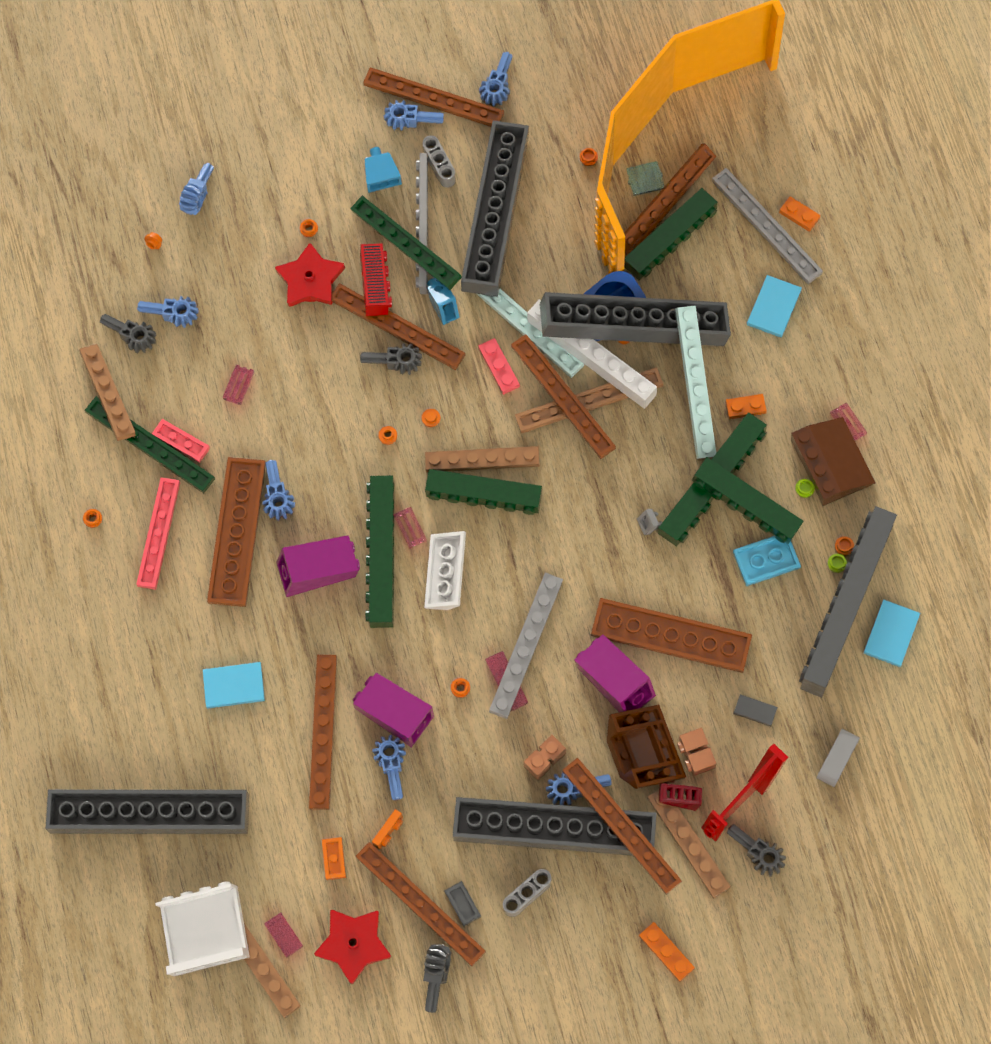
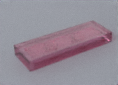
M503 651L485 659L498 687L508 665V660ZM521 687L511 711L528 704Z

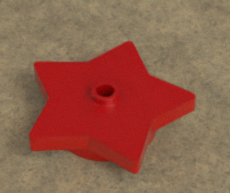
M311 243L308 244L296 261L275 267L278 275L288 285L287 304L289 307L304 301H318L331 305L333 282L345 269L344 263L323 259Z
M330 910V935L314 953L315 957L339 964L350 984H354L368 964L390 959V953L378 938L379 911H373L353 918L338 911ZM355 939L357 941L356 945L350 946L349 942Z

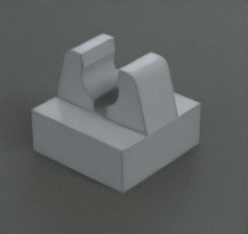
M652 509L645 510L637 518L644 535L651 534L662 524V521L658 522L656 518L659 514L653 512Z

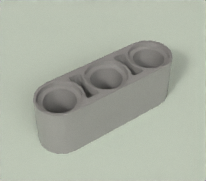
M435 136L425 137L422 143L423 151L427 153L428 162L443 187H452L455 184L456 178L455 170ZM437 160L443 161L441 163H436ZM444 175H451L448 178L443 177Z
M841 729L816 778L835 787L860 737Z
M545 869L537 870L504 899L503 910L507 916L515 917L519 915L551 886L552 881L549 871ZM544 875L548 878V881L545 884H539L537 878ZM524 889H531L533 894L526 898L522 896V891ZM515 902L518 907L516 910L510 911L506 908L507 904Z

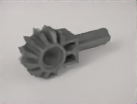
M107 314L101 316L100 323L118 332L121 339L128 345V348L130 350L134 349L135 353L138 354L140 350L145 353L147 348L152 350L151 344H156V332L153 331L151 325L147 326L144 321L139 325L138 322L134 323L130 320L123 323ZM139 336H144L140 340L137 339Z
M404 343L402 348L397 346L388 347L387 353L362 352L360 355L361 363L387 364L388 370H400L402 375L405 371H407L408 375L411 374V370L417 372V366L422 365V354L419 353V348H413L411 343L408 347ZM405 357L411 358L409 361H402Z
M735 824L729 827L727 834L748 850L747 856L752 859V863L757 864L754 867L755 870L762 869L761 875L768 871L769 877H772V870L779 874V867H785L782 861L786 860V856L780 855L783 852L782 848L776 850V843L769 847V842H764L760 838L755 841ZM770 855L774 858V862L766 863L763 857Z
M442 944L431 945L425 957L423 981L429 982L425 1011L430 1013H436L440 985L447 983L451 963V951L449 947Z

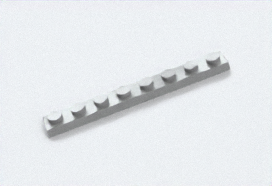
M420 153V160H416V171H419V177H416V188H419V193H416V204H419V210H416V221H419V226H416V237H419V241L428 248L427 153ZM416 264V271H419V277H416V288H419L420 294H428V273Z
M727 168L712 178V182L808 285L822 275L823 271Z
M548 573L544 574L489 713L508 719L563 579Z

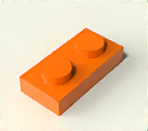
M791 196L779 210L780 214L809 232L821 216Z
M763 394L726 399L725 401L729 419L745 417L748 412L753 416L766 414L767 412Z
M395 809L372 840L373 845L379 850L382 846L386 847L392 838L390 835L394 829L397 831L403 823L402 813Z
M342 837L322 839L326 880L346 878Z

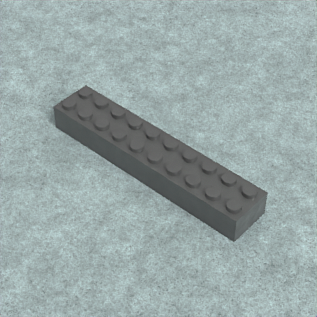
M494 120L492 122L461 278L462 292L496 297L499 295L529 139V125Z
M545 292L539 304L542 337L680 344L675 309L687 306H696L701 345L725 346L731 336L727 302Z
M875 506L873 512H868L849 562L845 567L842 579L838 584L835 596H833L828 613H826L820 629L823 632L819 631L813 646L816 649L812 648L806 664L809 666H804L799 679V682L802 683L801 690L821 698L823 697L893 528L897 514Z
M48 789L45 829L50 834H248L249 793L247 790Z
M456 797L453 840L456 842L632 855L591 807ZM623 810L654 847L657 813Z

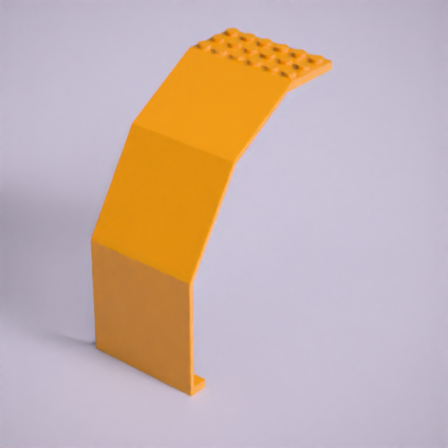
M771 0L673 35L611 111L597 187V198H595L597 207H595L596 215L594 216L596 224H594L596 230L594 232L596 238L594 243L596 249L601 250V259L603 265L608 266V274L615 271H624L625 234L608 198L613 165L673 92L765 60L770 71L776 70L785 12L779 0Z

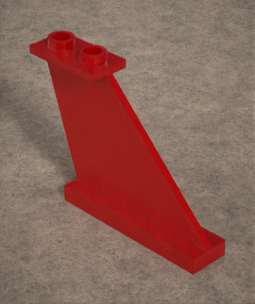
M775 744L768 748L748 780L749 783L720 815L714 810L711 811L701 827L707 837L712 838L716 842L728 825L726 820L756 790L763 795L769 789L789 758Z

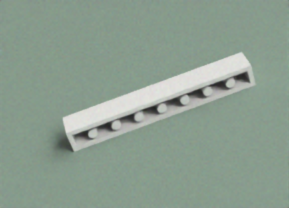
M539 299L527 312V318L531 325L542 332L539 305L541 300ZM549 337L644 409L655 398L657 394L656 385L594 339Z

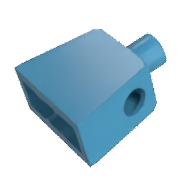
M379 147L370 149L371 157L365 158L368 193L401 185V175L390 153L382 154Z
M435 278L430 279L427 282L429 299L442 324L445 325L460 318L456 298L451 290H448Z

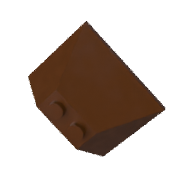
M660 705L609 715L607 744L621 779L635 789L686 778Z

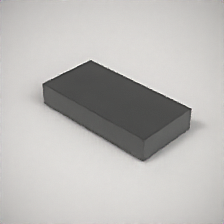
M740 694L733 714L771 727L778 707Z
M462 881L444 890L463 927L481 918Z

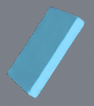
M767 275L747 325L782 338L802 287Z
M775 536L733 550V555L746 587L801 568L792 542L790 541L789 544L786 542L782 543Z
M883 599L863 654L901 667L920 613Z
M261 662L203 669L207 709L265 701Z

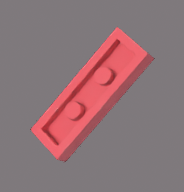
M493 338L478 345V349L502 394L504 395L519 388L520 384L496 339Z
M164 419L159 422L152 433L170 447L198 463L202 461L210 449L206 443Z

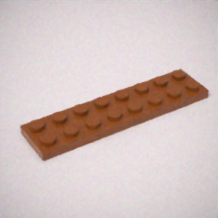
M228 457L207 598L208 604L246 607L266 468L265 460Z
M600 598L591 632L593 637L599 638L604 635L613 642L741 673L744 672L752 634L604 598Z

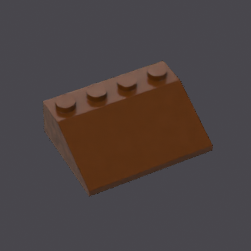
M843 417L808 425L791 433V442L810 481L813 482L815 491L823 506L876 484Z

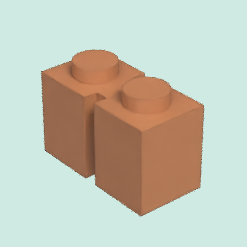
M702 727L680 735L679 742L677 743L680 753H684L687 758L684 761L687 771H691L693 776L715 769L717 764L710 747H707L708 741Z
M551 735L539 746V751L536 749L524 761V768L538 781L551 769L548 760L550 759L551 764L554 766L566 754V748Z

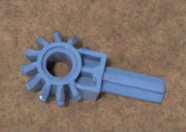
M509 52L502 54L497 70H492L486 81L481 83L479 88L480 98L482 101L485 100L486 105L492 103V106L495 107L496 103L502 105V101H507L510 89L508 88L507 71L513 57Z
M396 99L395 104L389 102V108L384 110V120L387 121L388 127L393 126L394 131L397 127L402 131L404 126L407 128H417V122L442 124L444 121L443 113L418 111V105H406L404 100L399 103Z
M210 163L204 164L196 179L190 178L188 184L184 186L181 192L180 210L186 214L196 215L203 206V201L208 193L206 183L214 170Z
M180 296L178 301L174 298L165 299L164 304L140 301L137 306L139 312L162 315L164 321H170L176 327L182 324L184 328L187 323L189 325L193 324L191 320H197L196 314L199 312L195 301H191L189 297L184 300L182 296ZM186 310L185 313L179 314L180 311Z
M269 460L266 462L269 485H266L268 494L265 495L267 500L263 501V506H265L264 512L269 513V518L272 519L276 516V520L279 521L280 516L287 519L286 514L293 513L291 508H295V502H293V495H289V491L285 490L284 483L280 482L276 460ZM277 502H283L282 506L276 507L274 505Z
M392 735L388 736V740H385V737L382 736V743L376 741L375 745L378 748L372 749V752L377 754L373 758L375 761L380 760L379 766L383 768L384 775L387 774L392 800H400L403 798L399 772L402 771L401 763L404 761L401 756L406 755V751L402 750L405 745L404 743L399 744L400 738L398 737L393 741ZM387 748L395 750L391 756H386L384 751Z
M563 772L561 778L554 774V780H548L551 786H546V791L550 792L547 798H554L552 801L554 805L558 801H560V805H564V801L571 805V799L577 800V798L583 797L571 781L565 778ZM610 775L595 777L602 787L611 785ZM565 786L568 788V791L564 794L559 793L557 788Z

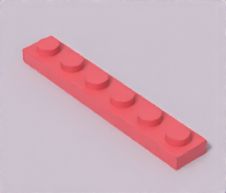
M160 478L136 583L137 587L154 590L157 588L180 487L179 480Z

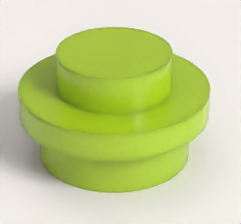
M801 479L795 486L796 493L803 498L810 497L815 490L813 482L809 479Z
M833 554L829 557L827 564L832 572L840 573L845 570L847 560L841 554Z

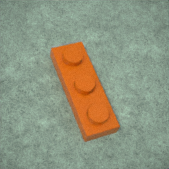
M655 922L639 934L642 941L679 982L695 969Z

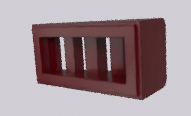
M661 783L659 785V803L696 811L702 804V788ZM667 791H670V798H667Z

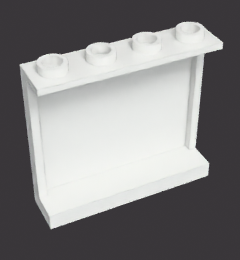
M222 882L215 888L210 886L202 887L199 889V892H183L180 894V897L168 896L162 898L161 902L155 903L161 909L170 964L166 966L168 975L178 976L250 957L239 892L236 885L230 882Z

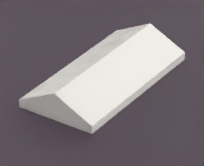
M465 531L431 534L424 608L449 610L460 606Z

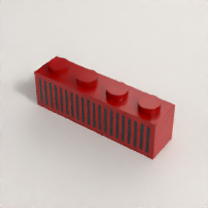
M383 243L360 244L366 316L388 315V309L392 308V298L388 296L390 281H386V277H389L388 266H385L387 251H383Z

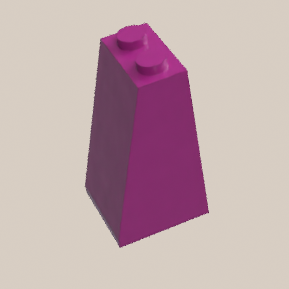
M349 535L282 548L276 564L286 597L355 578L360 570V563L358 559H355V546L353 541H350Z
M604 635L596 638L586 650L581 651L574 659L579 671L618 712L642 708L656 696L650 677Z
M375 673L373 677L370 676L366 680V687L363 691H359L355 695L353 706L357 711L396 738H400L402 742L412 748L434 718L433 708L390 680Z

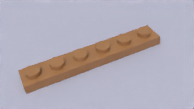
M98 344L80 348V355L117 441L134 437L135 430Z
M539 446L425 452L426 472H429V469L463 471L540 467Z
M659 790L649 795L647 799L712 898L714 899L730 889V885L680 809L675 806L659 803Z
M244 924L250 955L249 958L244 960L279 1012L286 1018L300 1008L301 1005Z

